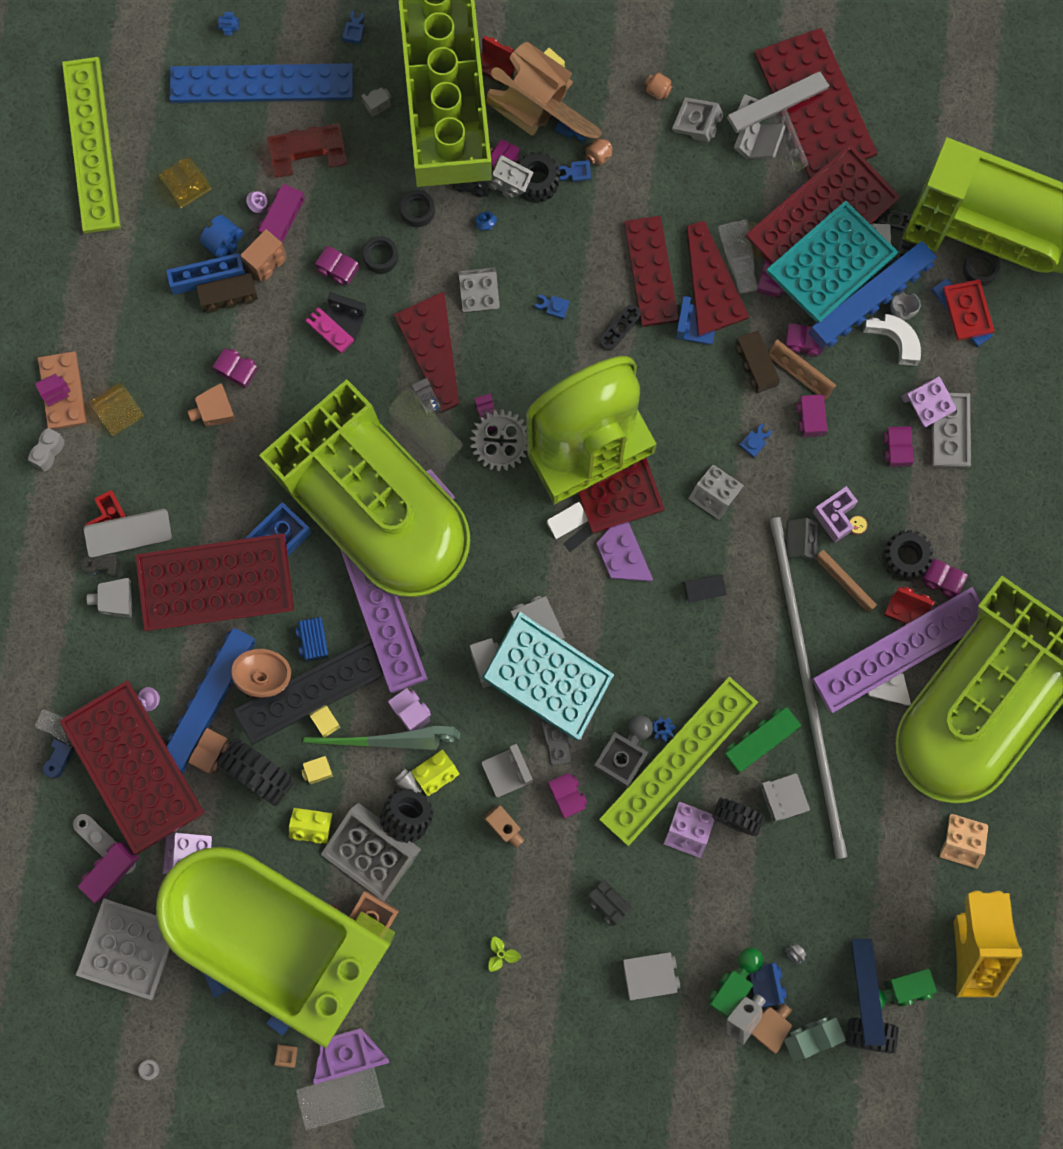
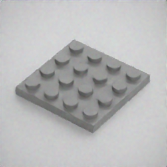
M103 898L76 976L153 1000L171 950L160 932L157 916Z

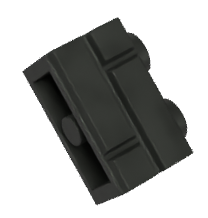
M605 880L587 897L589 899L587 903L595 911L599 909L604 914L602 919L608 925L612 923L616 925L632 909Z

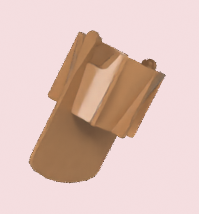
M529 42L520 45L509 57L515 67L514 80L501 68L492 69V77L508 85L509 88L506 91L490 89L487 94L486 103L530 135H534L539 126L545 127L549 118L553 115L583 136L596 139L601 136L602 131L597 126L562 102L566 91L573 83L570 80L572 73Z

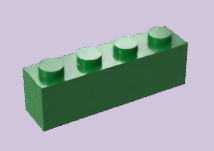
M788 707L784 710L781 708L777 709L771 714L773 716L772 719L768 722L764 719L756 726L758 729L755 732H747L741 737L742 742L738 745L734 742L725 749L727 753L724 757L737 774H740L802 726Z

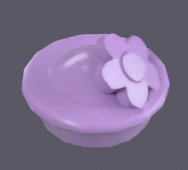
M251 192L246 199L248 207L255 213H262L267 208V198L261 192Z
M145 687L139 692L138 697L146 711H152L158 706L160 696L156 690L151 687Z

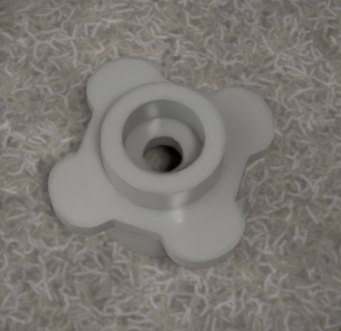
M794 944L786 948L787 956L792 962L800 964L801 961L805 960L806 953L799 945Z

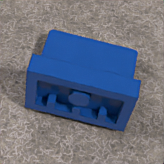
M684 296L676 339L712 345L715 331L698 337L695 305L690 304L691 297Z
M776 963L763 965L755 973H749L750 981L753 984V996L759 994L766 1001L762 1007L784 1003V999L787 997L784 986L781 987L780 978H782L780 966H777Z

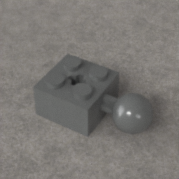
M637 715L630 720L628 725L630 735L627 739L614 732L594 765L595 770L625 788H628L648 754L647 751L637 746L640 740L647 739L653 732L652 721L644 715ZM622 756L624 757L625 764L622 763L620 765L617 763L616 757L621 758Z

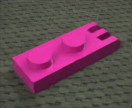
M317 307L315 311L320 316L318 317L312 312L310 316L315 321L312 322L307 317L305 322L342 354L354 342V339Z

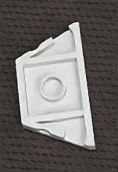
M903 672L868 692L869 697L880 698L885 701L904 704L905 706L911 705Z

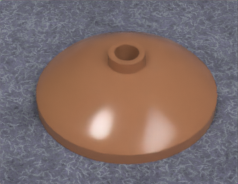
M254 649L244 652L237 657L233 663L231 675L234 684L242 692L255 697H270L282 692L288 686L291 678V669L286 659L280 654L267 649Z

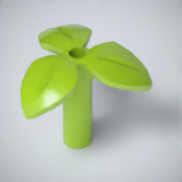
M492 937L490 941L491 951L497 953V956L489 959L488 969L490 972L498 971L502 967V959H505L510 964L517 962L521 958V955L514 949L504 952L505 944L498 937Z

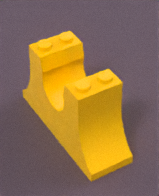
M972 891L968 893L965 899V913H960L954 920L957 956L956 995L957 997H997L1022 958L1021 948L1018 945L1013 926L1010 895L1002 891H993L991 893Z

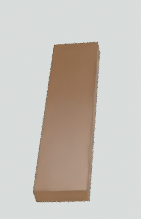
M778 339L768 351L770 358L817 395H824V400L829 397L836 387V384Z
M824 550L817 555L816 560L867 613H870L877 606Z

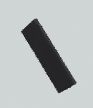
M586 524L563 543L569 552L573 551L592 535L589 524Z

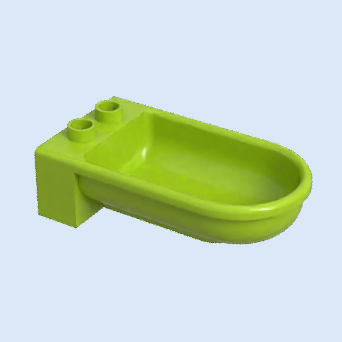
M946 137L921 190L902 239L915 244L923 241L930 250L937 252L943 238L948 236L1037 272L1049 273L1054 271L1063 274V182ZM916 225H917V226H918V225L921 226V230H920V231L916 228Z
M617 356L590 365L554 385L529 407L526 414L527 455L554 505L655 453L656 442L638 411L640 385L636 377L637 365L631 357Z
M347 379L259 455L270 474L363 574L383 591L401 597L426 596L447 586L462 570L470 549V531L461 508L380 424L373 406Z
M1004 576L999 578L979 604L977 620L913 701L899 723L896 734L898 762L908 781L918 791L940 802L959 804L981 799L1000 786L1063 704V617Z
M226 847L204 848L182 858L165 876L157 896L156 916L160 932L167 945L179 958L325 1049L382 959L395 934L393 930L362 911L356 921L250 855Z

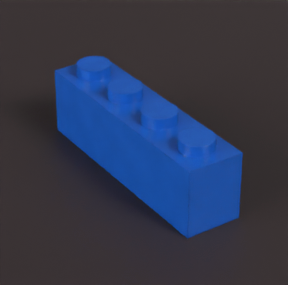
M240 253L166 270L173 295L197 290L196 285L245 274Z

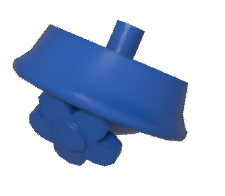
M488 211L480 213L476 217L475 226L479 230H491L497 222V217Z

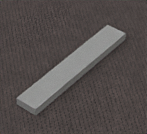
M819 71L729 114L727 119L737 133L827 90L829 85Z

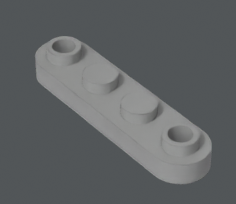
M81 814L74 819L73 827L75 831L103 858L107 854V848L113 843H118L90 816ZM85 820L86 826L80 827V822ZM136 863L125 875L131 874L135 870Z

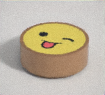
M854 516L849 520L854 527L851 534L858 536L866 531L868 524L864 517Z

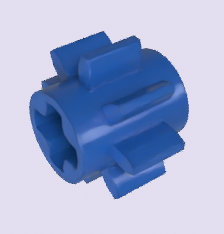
M225 12L223 16H219V30H223L224 35L233 36L234 31H238L239 18L234 16V12Z
M659 716V720L656 722L652 721L654 724L652 733H656L655 738L657 740L661 737L666 742L668 737H674L672 730L676 727L673 724L670 725V718L664 720Z

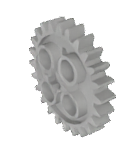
M495 409L492 415L485 412V419L481 416L479 417L480 424L474 422L477 429H471L475 436L469 437L470 440L474 441L470 447L476 448L472 454H479L476 460H483V466L489 463V469L491 470L495 465L497 471H500L501 466H503L504 470H508L509 464L515 468V461L521 463L520 456L526 458L523 452L524 450L527 451V432H525L527 425L522 426L523 419L517 421L518 414H514L511 417L512 413L509 410L506 415L503 409H500L499 414ZM490 425L496 427V431L492 435L487 433ZM509 426L514 427V433L511 436L506 434V429ZM501 435L504 439H516L517 441L515 443L501 441L499 444L496 441H484V438L499 439ZM489 444H493L495 448L491 454L486 452V447ZM512 445L513 452L506 455V446Z

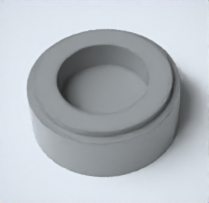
M144 1060L139 1065L138 1073L144 1080H153L159 1074V1065L154 1060Z

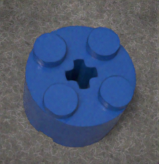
M219 215L211 221L213 225L210 228L206 226L200 237V243L217 258L224 257L229 253L234 254L238 249L237 243L244 235V231L225 216Z

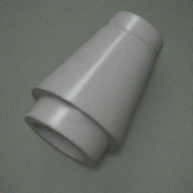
M406 769L394 779L397 782L396 785L401 789L406 788L408 791L413 789L416 793L422 791L412 773Z

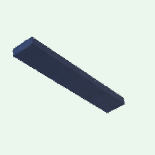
M852 939L851 946L864 1046H885L886 1039L872 939Z

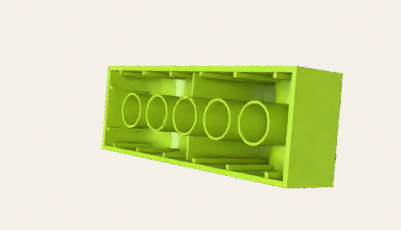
M399 0L417 187L492 180L491 153L475 1Z

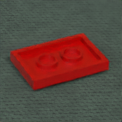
M980 279L943 288L957 341L994 333L995 330Z

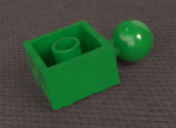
M753 947L743 949L738 956L739 968L737 971L733 970L729 973H724L718 981L721 984L719 988L713 989L707 998L709 1000L707 1005L726 1019L752 988L753 984L746 980L749 973H755L763 966L764 958L758 949Z
M930 969L919 970L884 981L887 990L882 991L879 989L881 1010L886 1002L890 1001L891 1004L904 1007L913 1004V999L924 1001L933 998L932 994L936 993L937 990Z

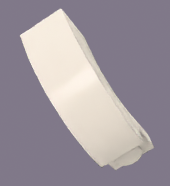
M885 314L882 321L878 318L866 319L863 333L887 335L896 342L899 348L898 364L918 365L921 358L920 342L917 334L908 323L896 316Z

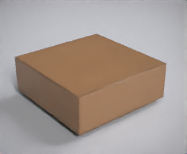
M277 1045L275 1065L295 1068L298 1047Z

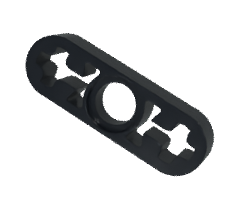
M627 306L604 332L600 339L602 349L606 351L615 349L640 319V309L637 306ZM628 311L631 313L635 311L636 317L632 316L627 322L626 319L629 315ZM623 324L626 329L624 332H617L615 326ZM613 333L615 336L612 339V345L610 343L606 345L605 339L609 340Z

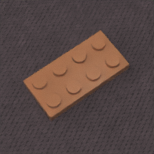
M74 351L39 357L41 380L55 373L58 377L62 375L71 391L68 393V398L50 407L44 401L48 428L56 430L87 424L77 353Z

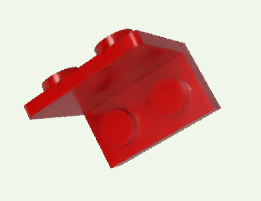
M484 36L482 38L483 52L480 55L482 74L505 86L506 84L492 77L491 71L493 68H501L511 77L515 67L509 57L514 50L509 46H503L492 37Z
M898 587L892 594L884 615L907 624L928 612L935 602L927 595L913 593V590L908 587Z

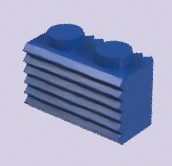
M321 617L298 621L299 627H296L297 639L301 638L302 646H299L300 657H304L306 662L329 658Z

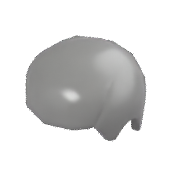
M904 292L893 296L890 302L891 313L902 320L913 318L921 307L920 300L914 293L906 295Z

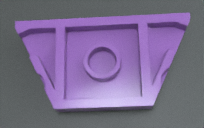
M629 522L610 528L596 543L611 579L653 581Z
M360 1028L333 1036L326 1049L320 1046L313 1083L315 1085L390 1062Z

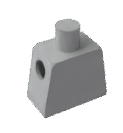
M124 578L98 584V594H87V605H98V611L103 615L132 618L131 580Z
M756 994L752 1000L745 997L727 1018V1034L744 1045L762 1018V1006L766 1002L765 999L759 994Z

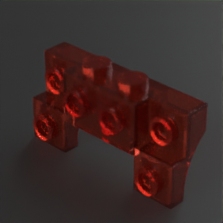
M340 123L322 127L313 126L301 131L292 130L289 133L267 137L275 178L294 175L291 161L327 155L330 168L348 165Z

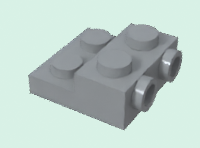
M685 97L672 129L674 133L691 135L694 140L709 142L711 137L714 138L716 135L715 126L717 122H721L723 112L718 103Z

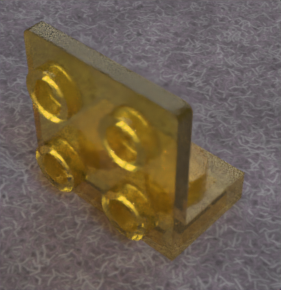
M190 157L182 159L178 164L164 170L159 175V178L170 190L180 208L212 190L203 172Z
M122 382L89 402L112 436H116L144 417Z

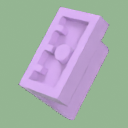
M940 376L901 396L904 403L911 402L924 427L957 409Z
M679 802L664 845L701 858L714 823L712 814Z
M172 833L167 836L163 874H167L185 856L204 848H210L212 837L183 833Z

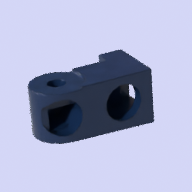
M54 739L51 746L55 750L50 760L44 764L43 772L48 777L58 778L63 774L75 749Z

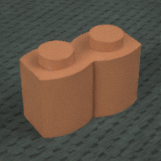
M206 728L188 763L209 774H212L213 771L216 772L219 768L217 761L230 745L228 744L229 739Z

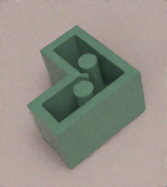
M827 1017L816 1021V1023L813 1021L804 1025L805 1030L803 1031L801 1028L789 1032L791 1036L784 1039L793 1062L805 1059L846 1041L837 1018L828 1020Z

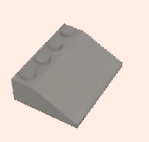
M358 803L349 810L321 855L375 896L385 901L421 849L411 841L403 843V840L396 841L395 837L391 838L388 836L389 833L384 832V826L380 824L381 819Z

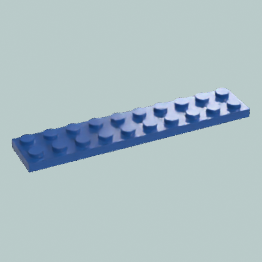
M352 64L170 66L171 103L353 100Z

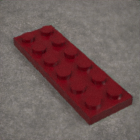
M661 216L624 221L638 308L640 309L641 326L646 327L678 322L679 317Z

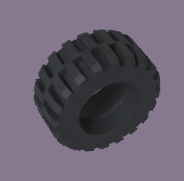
M238 738L232 740L217 761L218 767L274 807L282 802L295 782L292 776Z

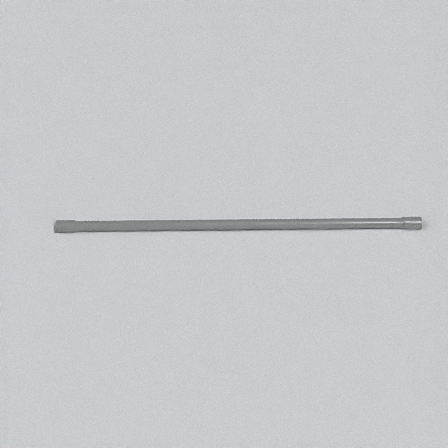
M775 517L769 521L778 556L830 821L836 859L847 858L788 563L782 522L780 517Z

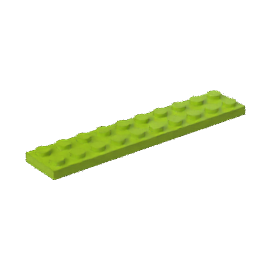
M99 57L62 62L83 233L121 229Z
M728 677L599 821L629 847L757 705L758 701L731 677Z

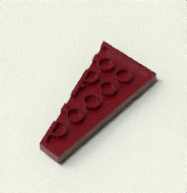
M705 221L687 226L686 232L688 250L690 252L698 337L748 320L749 314Z
M443 291L394 314L424 377L430 383L442 413L459 405L447 308Z

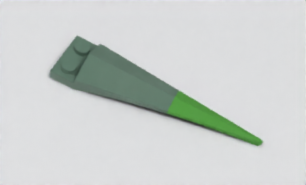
M431 726L402 733L370 737H303L302 743L436 750L440 740L446 743H454V740H460V732L455 727Z

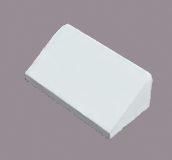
M580 502L548 519L546 524L555 539H558L588 521Z

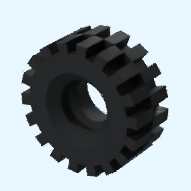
M722 797L719 798L712 817L718 822L751 836L758 835L765 819L757 811Z

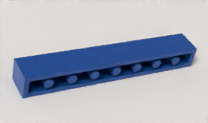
M921 241L839 305L820 323H816L808 334L822 350L827 346L831 348L838 342V337L848 335L852 331V326L862 324L866 320V315H873L880 309V304H887L893 299L892 295L897 292L899 294L906 289L908 282L914 283L921 276L920 273L923 270L928 272L934 266L933 262L937 257Z
M233 628L232 631H228L224 638L225 644L217 650L214 664L209 665L207 668L205 680L198 684L195 698L190 699L186 706L187 712L185 716H181L176 726L178 728L175 734L172 733L167 740V748L182 774L188 766L190 757L206 728H209L234 683L231 675L234 661L244 652L252 650L256 643L253 637L236 628Z

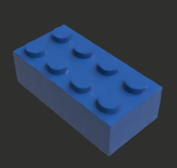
M282 502L245 539L283 533L286 537L287 554L289 556L311 534V531Z

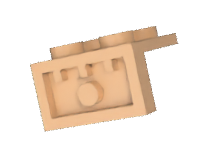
M950 814L946 841L939 857L978 869L985 856L988 825Z

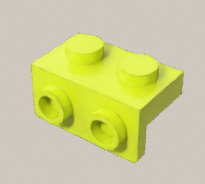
M443 749L411 771L427 796L437 792L441 787L453 781L459 775L455 765Z
M293 808L289 824V838L298 841L304 840L318 844H327L332 813Z

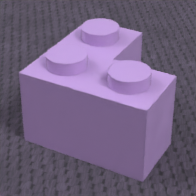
M847 486L818 505L813 511L815 517L835 543L851 533L854 528L845 516V513L854 508L858 501Z
M406 688L389 700L388 703L408 731L418 730L431 722L429 717L431 715L430 710L424 702L422 704L419 703V697L413 690L410 692Z

